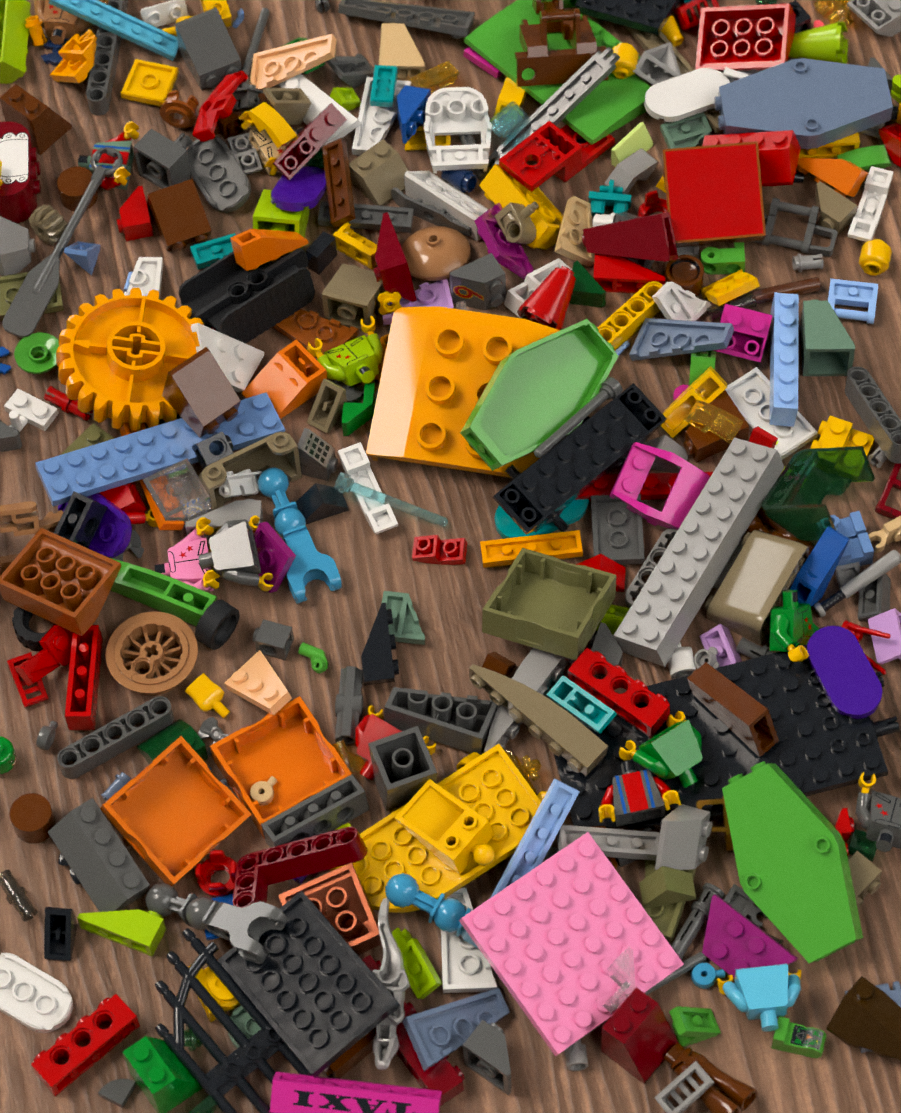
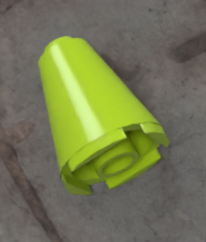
M844 21L795 33L789 57L847 63L848 39H845L843 32H847L846 23Z

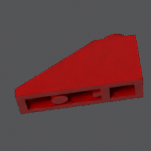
M595 254L593 278L606 292L637 293L645 284L652 281L659 282L662 285L665 284L664 276L621 256Z

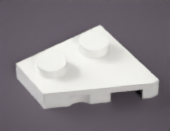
M666 282L652 296L665 318L669 320L696 321L711 306L710 302L695 297L694 293L683 290L681 286L674 282Z

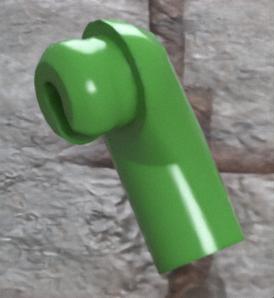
M303 642L300 645L298 654L310 658L311 667L315 672H325L328 667L325 652Z

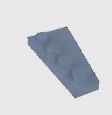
M645 318L629 356L632 361L726 349L734 333V327L731 323Z
M496 988L407 1016L403 1020V1024L425 1071L461 1047L482 1020L489 1024L496 1023L507 1016L510 1011L500 989Z

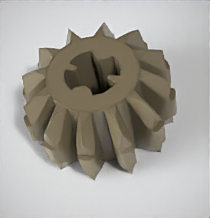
M43 204L35 209L28 218L30 227L35 232L34 234H37L39 239L43 240L46 244L54 245L58 243L67 226V222L62 218L63 215H60L58 210H54L51 205Z

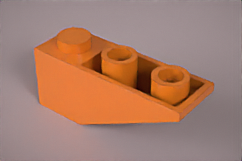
M799 158L796 168L803 174L807 175L810 172L815 175L814 180L816 182L821 181L825 185L833 186L834 190L844 197H855L869 173L844 159Z
M249 229L230 238L236 263L246 271L257 269L266 262L277 260L280 256L309 244L308 240L298 232Z

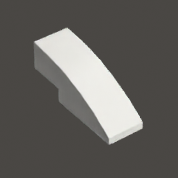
M558 258L527 274L523 283L508 290L504 305L519 318L524 317V314L521 317L518 315L519 307L555 268H561L562 266L571 268Z

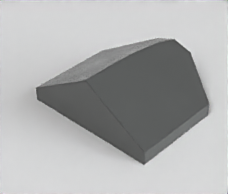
M356 54V56H337L326 61L339 78L354 89L364 84L366 78L373 77L374 68L362 54Z

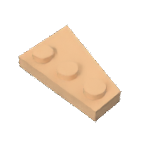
M261 650L252 656L239 670L234 672L224 683L229 691L272 715H275L292 699Z

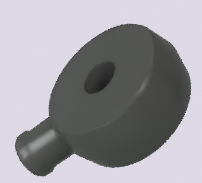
M51 721L49 726L41 728L36 741L38 748L42 750L50 749L55 739V729L58 727L56 721Z

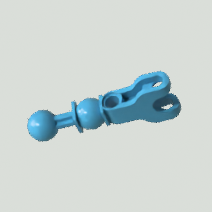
M276 467L267 468L258 479V488L264 496L273 500L276 507L273 509L275 529L296 555L287 571L288 587L294 601L298 604L307 600L305 586L312 580L319 579L324 581L331 591L341 589V577L334 559L316 550L307 530L304 515L298 510L296 502L289 503L285 493L289 485L287 475L283 470Z
M408 874L394 875L387 882L385 887L386 896L394 906L403 908L414 905L430 914L429 923H432L434 920L436 926L442 931L456 932V936L459 937L461 935L467 943L477 947L459 921L471 912V909L468 908L466 911L464 905L459 900L453 898L444 899L445 894L441 893L438 900L420 891L416 880Z

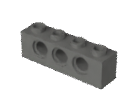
M353 774L262 823L261 827L266 843L271 848L331 832L370 809L365 790Z

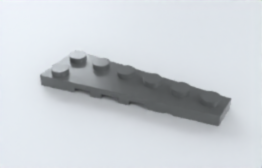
M341 0L338 13L345 14L348 17L357 16L371 20L405 24V26L451 34V37L458 39L468 36L475 21V12L377 0Z

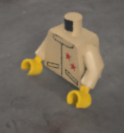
M245 111L239 117L240 120L245 121L241 126L244 130L249 127L252 128L250 129L249 141L252 147L256 148L258 157L268 175L272 176L276 173H281L272 163L291 141L277 148L267 131L264 129L259 132L248 115V111ZM300 127L293 131L298 135L304 128Z

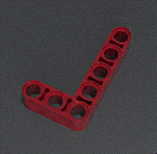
M346 827L248 853L241 857L237 863L233 906L244 908L259 901L267 903L268 885L344 866L351 862H358L367 855L368 849L355 827Z

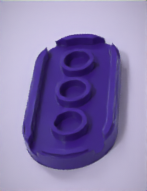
M303 166L289 181L282 175L271 191V203H276V207L285 211H301L303 207L309 206V209L315 207L327 190L325 170L317 167Z
M100 493L87 496L108 507L88 548L108 558L119 556L125 551L131 539L132 526L128 515ZM68 502L58 505V511L62 510L64 512Z
M827 626L817 630L810 637L807 644L808 661L833 708L843 716L845 714L850 716V718L861 719L870 716L879 707L882 698V686L858 640L849 630L839 626Z

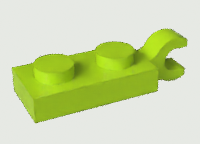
M397 927L391 933L401 951L404 969L410 986L417 999H424L443 983L419 940L412 938L407 929L401 931Z

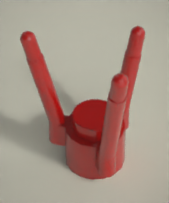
M847 620L841 626L853 633L859 643L864 634L887 639L891 637L888 633L861 627ZM866 655L874 669L881 671L883 675L887 673L885 669Z

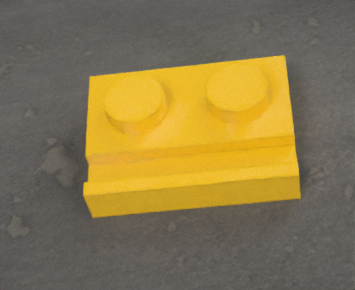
M739 270L702 288L701 292L703 298L707 297L708 301L721 306L760 286L756 277L743 272V270Z

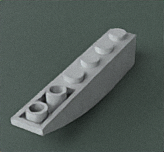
M533 648L522 661L512 679L547 697L546 694L549 692L551 682L557 683L564 673L562 668H565L568 663L572 664L575 660ZM503 705L498 706L484 753L497 744H500L503 750H505V744L509 739L513 740L520 730L522 722H516L509 715V710Z

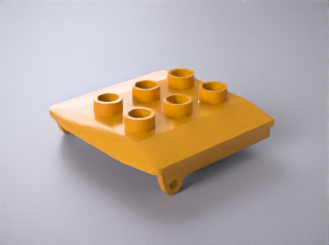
M439 306L401 307L397 309L392 317L366 455L371 456L373 461H378L379 457L509 478L511 477L505 471L513 464L522 473L540 459L535 457L534 452L492 471L460 432L499 363L512 352L560 330L521 318Z

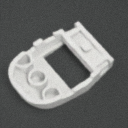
M469 87L442 88L432 93L428 98L425 110L424 132L433 173L445 170L483 169V171H487L492 121L489 119L486 99L479 91ZM481 134V144L435 146V136Z

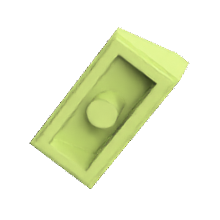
M643 122L639 123L611 149V164L616 167L617 164L639 149L647 152L653 146V141Z

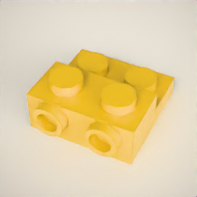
M829 416L827 422L822 420L818 434L821 436L819 441L813 440L809 451V454L813 455L811 464L858 480L875 439L870 434L852 429L853 423Z

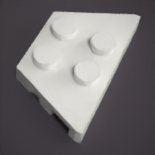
M200 323L192 324L191 330L192 332H197L200 345L196 347V351L199 352L207 347L234 391H244L264 357V352Z

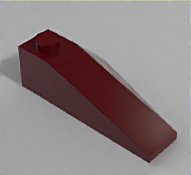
M388 212L383 213L375 254L377 267L373 268L376 281L382 282L384 290L390 293L398 292L402 298L415 302L417 299L407 260Z

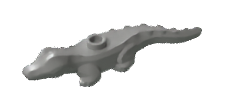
M388 898L382 900L378 917L379 935L383 946L382 965L380 970H373L372 972L398 1001L400 1007L376 1026L373 1052L375 1065L379 1070H386L389 1067L393 1056L399 1049L396 1029L397 1025L405 1017L403 1009L405 990L410 986L404 969L401 951L390 930Z

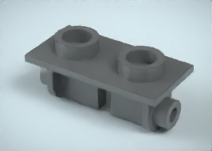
M243 84L242 88L237 87L232 94L237 100L232 110L255 108L259 104L258 94H263V90L256 89V86L252 84Z

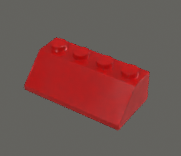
M793 130L704 136L702 146L758 141L762 187L793 185L801 150Z

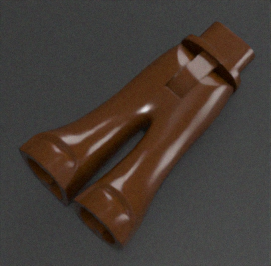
M676 1043L664 1056V1059L672 1065L671 1070L677 1076L697 1061L715 1082L713 1086L699 1097L711 1113H739V1110H746L758 1095V1091L753 1087L724 1073L702 1054L693 1051L691 1048L685 1049L679 1043ZM694 1071L691 1074L692 1078L699 1086L703 1085L704 1082ZM687 1079L683 1082L693 1092L696 1091ZM715 1087H717L718 1089H720L725 1095H723V1094H722L720 1091H718Z

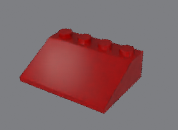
M790 3L701 8L695 70L711 68L724 71L726 67L736 71L763 70L787 62L794 39L796 15Z

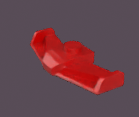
M243 70L226 75L199 109L193 136L201 142L214 139V131L218 119H225L232 114V109L237 102L232 94L241 83L248 80V76Z
M54 625L39 641L44 649L22 664L14 667L28 687L58 667L66 666L70 662L72 631L59 625Z

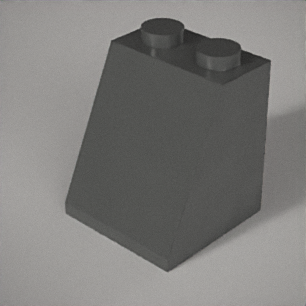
M217 8L175 23L180 54L201 91L216 86L226 75L242 70L241 59Z
M418 726L368 743L376 787L386 811L408 803L429 779L436 783L437 771Z

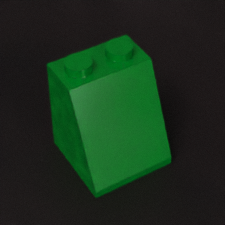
M145 1036L123 1051L130 1075L157 1113H168L203 1089L163 1039Z

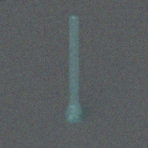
M340 472L334 486L335 491L343 494L345 492L350 493L351 491L382 504L389 503L390 507L442 527L448 524L446 517L355 483L349 474Z

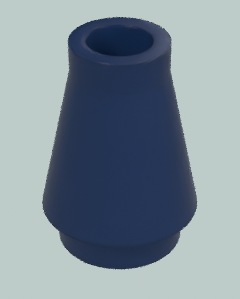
M445 170L441 174L443 180L453 185L462 193L472 192L477 184V176L469 170Z

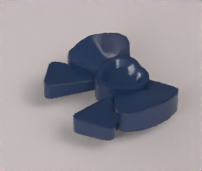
M65 38L61 45L54 44L50 39L43 44L45 49H53V53L41 55L44 63L48 64L50 62L51 65L57 67L63 60L58 52L69 39Z

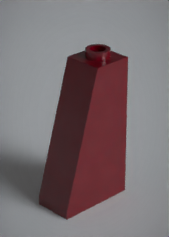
M670 212L583 229L582 242L587 253L664 262L678 259Z

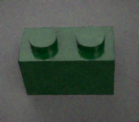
M181 719L137 746V749L150 765L157 756L182 736L204 761L208 759L204 742L192 726Z

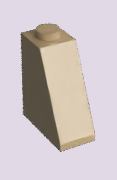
M382 23L379 65L397 66V80L425 81V63L405 24Z

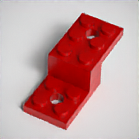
M548 121L500 158L499 166L532 192L554 174L566 183L615 144V138L609 134L594 144H590L588 141L583 144L578 143V139L584 138L568 125L559 129L551 121ZM529 160L538 162L536 165L526 164Z

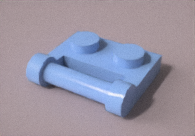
M830 279L828 302L838 318L867 321L866 324H874L878 284ZM835 304L868 308V312L834 307Z

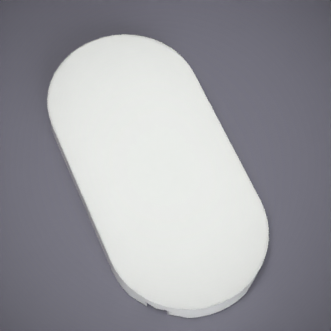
M711 68L697 69L651 86L646 92L644 106L648 114L657 120L658 118L664 119V122H676L715 108L714 97L718 96L719 87L730 83V81L718 70Z
M0 953V1011L36 1032H52L62 1027L70 1018L73 1010L72 997L67 987L18 956L11 953Z

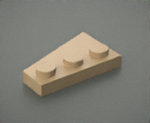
M576 196L567 200L554 252L571 260H578L580 264L587 267L592 266L595 260V253H587L582 242L583 229L593 227L591 203Z

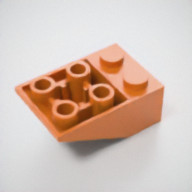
M296 339L277 352L241 394L246 399L267 392L279 418L282 419L318 394L323 379L328 380L327 370Z

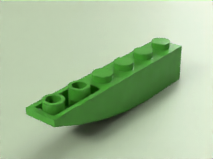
M115 560L121 563V568L111 591L161 612L172 614L194 626H197L205 610L217 600V596L172 577L134 564Z

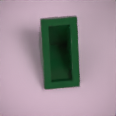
M578 260L575 261L572 271L574 272L573 276L576 278L569 304L599 308L606 306V291Z

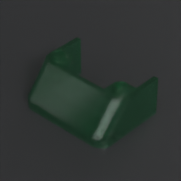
M863 446L804 449L794 454L762 502L765 515L799 540H819L828 526L836 530L826 504L821 503L826 495L838 496L843 494L851 482H871L875 480Z

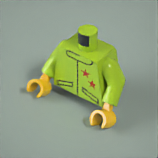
M370 316L371 325L368 326L361 319V330L368 334L367 337L365 335L323 353L321 352L322 341L319 338H315L317 348L312 347L308 342L307 351L313 357H316L317 361L327 370L328 379L341 381L347 386H353L360 382L370 383L378 375V365L382 362L383 348L378 334L374 332L375 319L373 316Z

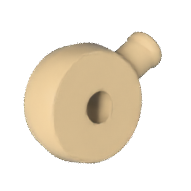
M271 776L267 782L259 781L253 784L250 789L251 800L253 802L257 800L259 806L271 803L274 797L273 786L278 782L277 779Z

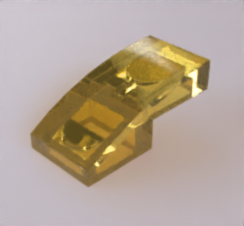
M700 400L695 401L685 421L703 433H707L710 430L729 444L733 441L744 422L731 413Z

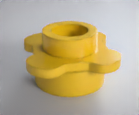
M386 291L377 297L380 302L378 310L382 315L395 312L402 307L399 302L401 294L398 292L390 293Z

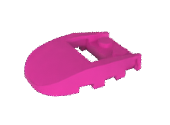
M635 442L629 451L609 497L612 499L617 497L627 504L626 508L634 514L637 513L654 526L659 525L678 530L710 476L672 452ZM656 456L681 468L662 511L637 501Z

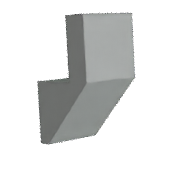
M639 149L617 164L604 184L609 186L610 179L615 180V186L623 187V194H628L638 179L646 181L659 162L645 150Z

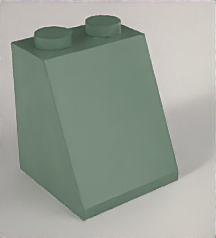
M816 299L803 301L800 324L802 376H847L848 370L853 367L855 344L828 301Z

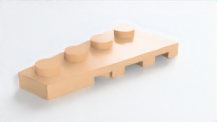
M329 34L254 53L250 78L251 84L255 85L257 89L271 88L334 58L336 48L335 36Z

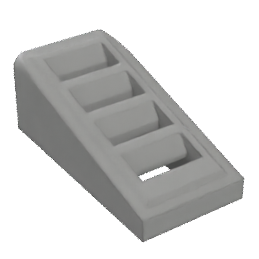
M695 1061L654 1098L666 1113H684L715 1082ZM694 1071L704 1082L703 1085L699 1086L692 1078L691 1074ZM686 1079L694 1087L695 1092L691 1093L683 1084ZM679 1087L688 1098L683 1101L675 1089ZM670 1094L678 1102L679 1106L677 1108L667 1099Z

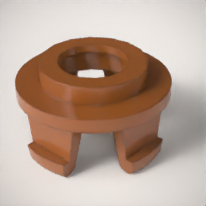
M178 90L170 91L167 94L166 101L160 107V116L171 126L177 128L192 127L197 120L196 109L199 105L198 100L193 95H190L187 101L183 102L179 100ZM178 113L183 117L179 120L174 118V114Z

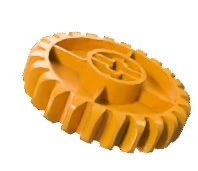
M132 287L130 295L125 296L122 290L114 289L112 299H108L103 294H98L95 296L94 306L89 303H83L79 306V315H70L66 321V329L62 330L59 335V347L56 351L59 381L61 384L66 385L67 397L70 400H78V409L82 413L94 410V421L101 423L108 417L112 419L111 426L115 429L121 428L124 422L129 423L131 431H139L141 423H147L148 427L151 428L159 425V419L162 418L165 422L177 420L176 410L162 396L168 372L197 353L196 347L200 345L197 332H192L191 325L195 323L204 325L203 321L200 318L190 319L192 309L189 306H181L177 309V298L173 296H168L163 301L159 300V291L152 289L147 296H142L140 288Z

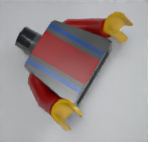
M626 761L621 764L622 775L613 777V785L606 789L601 806L598 809L599 821L603 822V819L611 818L612 822H616V827L665 817V807L666 810H670L671 804L676 803L680 806L681 802L678 792L671 790L659 777L652 776L649 770L638 771L636 762Z

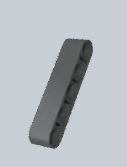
M863 367L850 368L847 372L844 390L846 396L886 457L893 463H901L900 418L870 373Z
M163 696L154 697L63 748L57 757L62 775L68 779L78 778L171 725L174 720V714L170 701ZM160 710L166 711L163 714H156ZM137 723H144L140 727H134ZM116 735L121 736L119 739L116 740L111 739L113 736ZM92 748H98L96 752H88ZM69 761H76L72 765H66Z

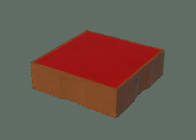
M758 141L662 150L667 212H670L676 248L701 246L712 242L734 243L765 239L766 229Z

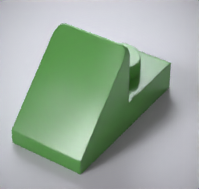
M676 1006L669 1011L673 1020L672 1027L679 1044L683 1047L715 1037L721 1033L711 1009Z

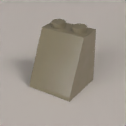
M342 263L322 293L325 319H335L340 321L341 325L349 328L353 326L358 328L359 331H362L361 319H363L365 325H371L370 316H373L376 320L379 313L380 302L377 297L379 294L386 292L382 282L376 281L374 271Z

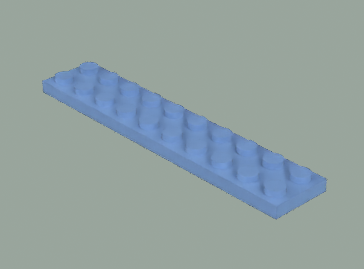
M266 392L241 400L238 408L239 413L234 419L229 422L225 420L214 433L210 435L206 433L201 438L183 418L42 460L36 462L35 465L50 502L54 507L69 502L73 491L87 497L199 462L191 446L222 431L225 436L228 435L234 447L232 451L256 443L274 433L285 432V428ZM211 443L209 447L210 452L214 455H219V446L216 443Z

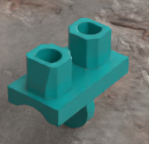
M610 179L609 186L600 185L599 192L589 191L592 216L604 214L605 206L614 207L613 213L618 214L628 212V208H631V195L623 194V187H616L615 180Z

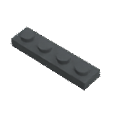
M321 201L318 226L335 227L331 224L329 202ZM354 204L356 219L348 222L351 224L350 228L380 230L383 213L388 212L395 232L411 233L414 208Z

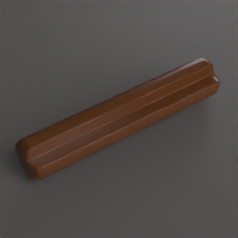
M818 277L758 289L751 292V299L753 304L773 301L775 292L799 295L821 290V282Z

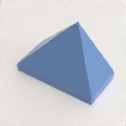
M77 241L64 248V253L92 276L101 244Z

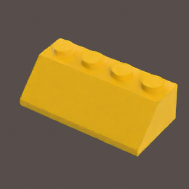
M495 164L479 185L485 192V197L494 202L495 205L500 203L502 208L509 203L523 204L526 207L532 202H537L538 208L530 215L536 227V237L532 243L527 245L533 249H548L555 245L563 219L562 213L539 187L530 192L503 168Z

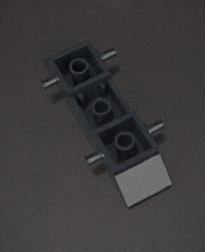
M633 383L591 418L587 416L581 426L525 471L520 473L513 464L508 467L505 472L513 480L492 498L526 535L533 531L536 533L543 526L551 523L560 532H565L570 526L560 517L562 511L602 476L610 473L613 469L623 467L633 443L643 444L667 418Z

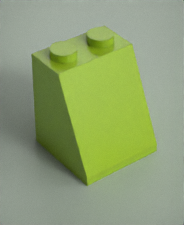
M263 189L253 214V229L298 232L305 238L309 219V206L303 207L301 211L281 210L276 207V203H271L272 190Z

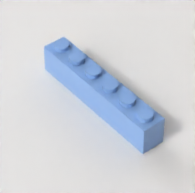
M775 292L771 306L772 319L770 323L769 425L794 427L798 412L799 294Z

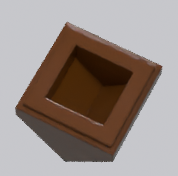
M494 651L487 654L482 667L508 677L515 668L516 663Z

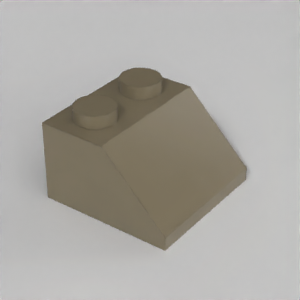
M382 139L349 163L351 183L375 205L384 206L393 199L391 195L392 188H398L401 192L405 191L404 175L409 170L399 153L385 140Z

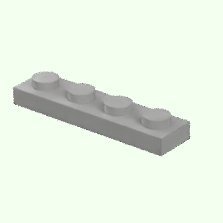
M562 825L557 834L559 851L589 832L606 857L655 861L657 859L660 832Z

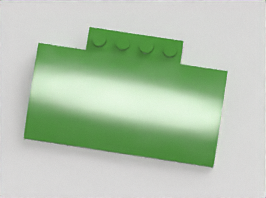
M517 0L480 25L465 37L464 40L468 46L516 84L515 52H524L520 43L519 25H521V20L527 19L529 25L540 24V14H536L532 7L533 0ZM587 16L597 46H606V48L610 47L612 49L617 44L622 43ZM561 32L547 33L548 50L573 49L570 40H564ZM531 68L525 69L522 72V78L525 80L532 79L535 74L534 70ZM610 73L608 80L602 81L562 121L590 144H594L647 112L644 106L645 95L650 86L635 74L625 79H619ZM563 84L522 86L521 88L543 105Z

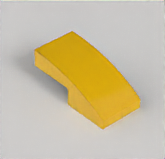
M264 102L247 112L259 132L265 129L277 148L297 137L286 120L267 103Z

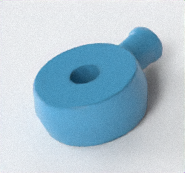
M708 963L696 965L691 972L693 983L701 989L710 988L717 978H725V971L723 969L715 970Z

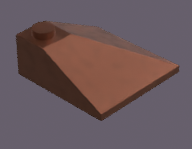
M352 862L278 895L283 906L302 890L356 954L366 952L382 944L377 916Z

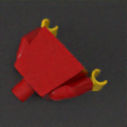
M134 482L100 492L102 496L128 515L131 525L144 524L147 521L152 527L158 526L155 518H152L154 515L151 509L148 511V514H145L144 511L147 509Z
M370 705L368 707V715L362 719L355 729V746L357 747L356 753L367 759L360 774L373 781L375 777L368 743L402 731L383 720V709L379 713L374 714L375 708L373 705ZM424 736V742L425 744H427L429 742V737ZM436 743L432 746H427L430 755L435 752Z

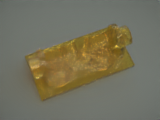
M447 61L409 78V81L415 87L431 89V93L436 91L435 85L442 89L450 84H454L460 72L450 61Z

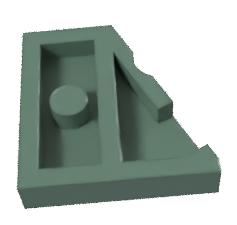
M704 112L676 122H667L660 125V131L668 149L700 146L703 143L704 136L711 135L712 133Z
M384 591L382 603L386 602V610L392 609L393 624L388 625L389 635L395 634V642L425 645V635L421 630L409 593Z

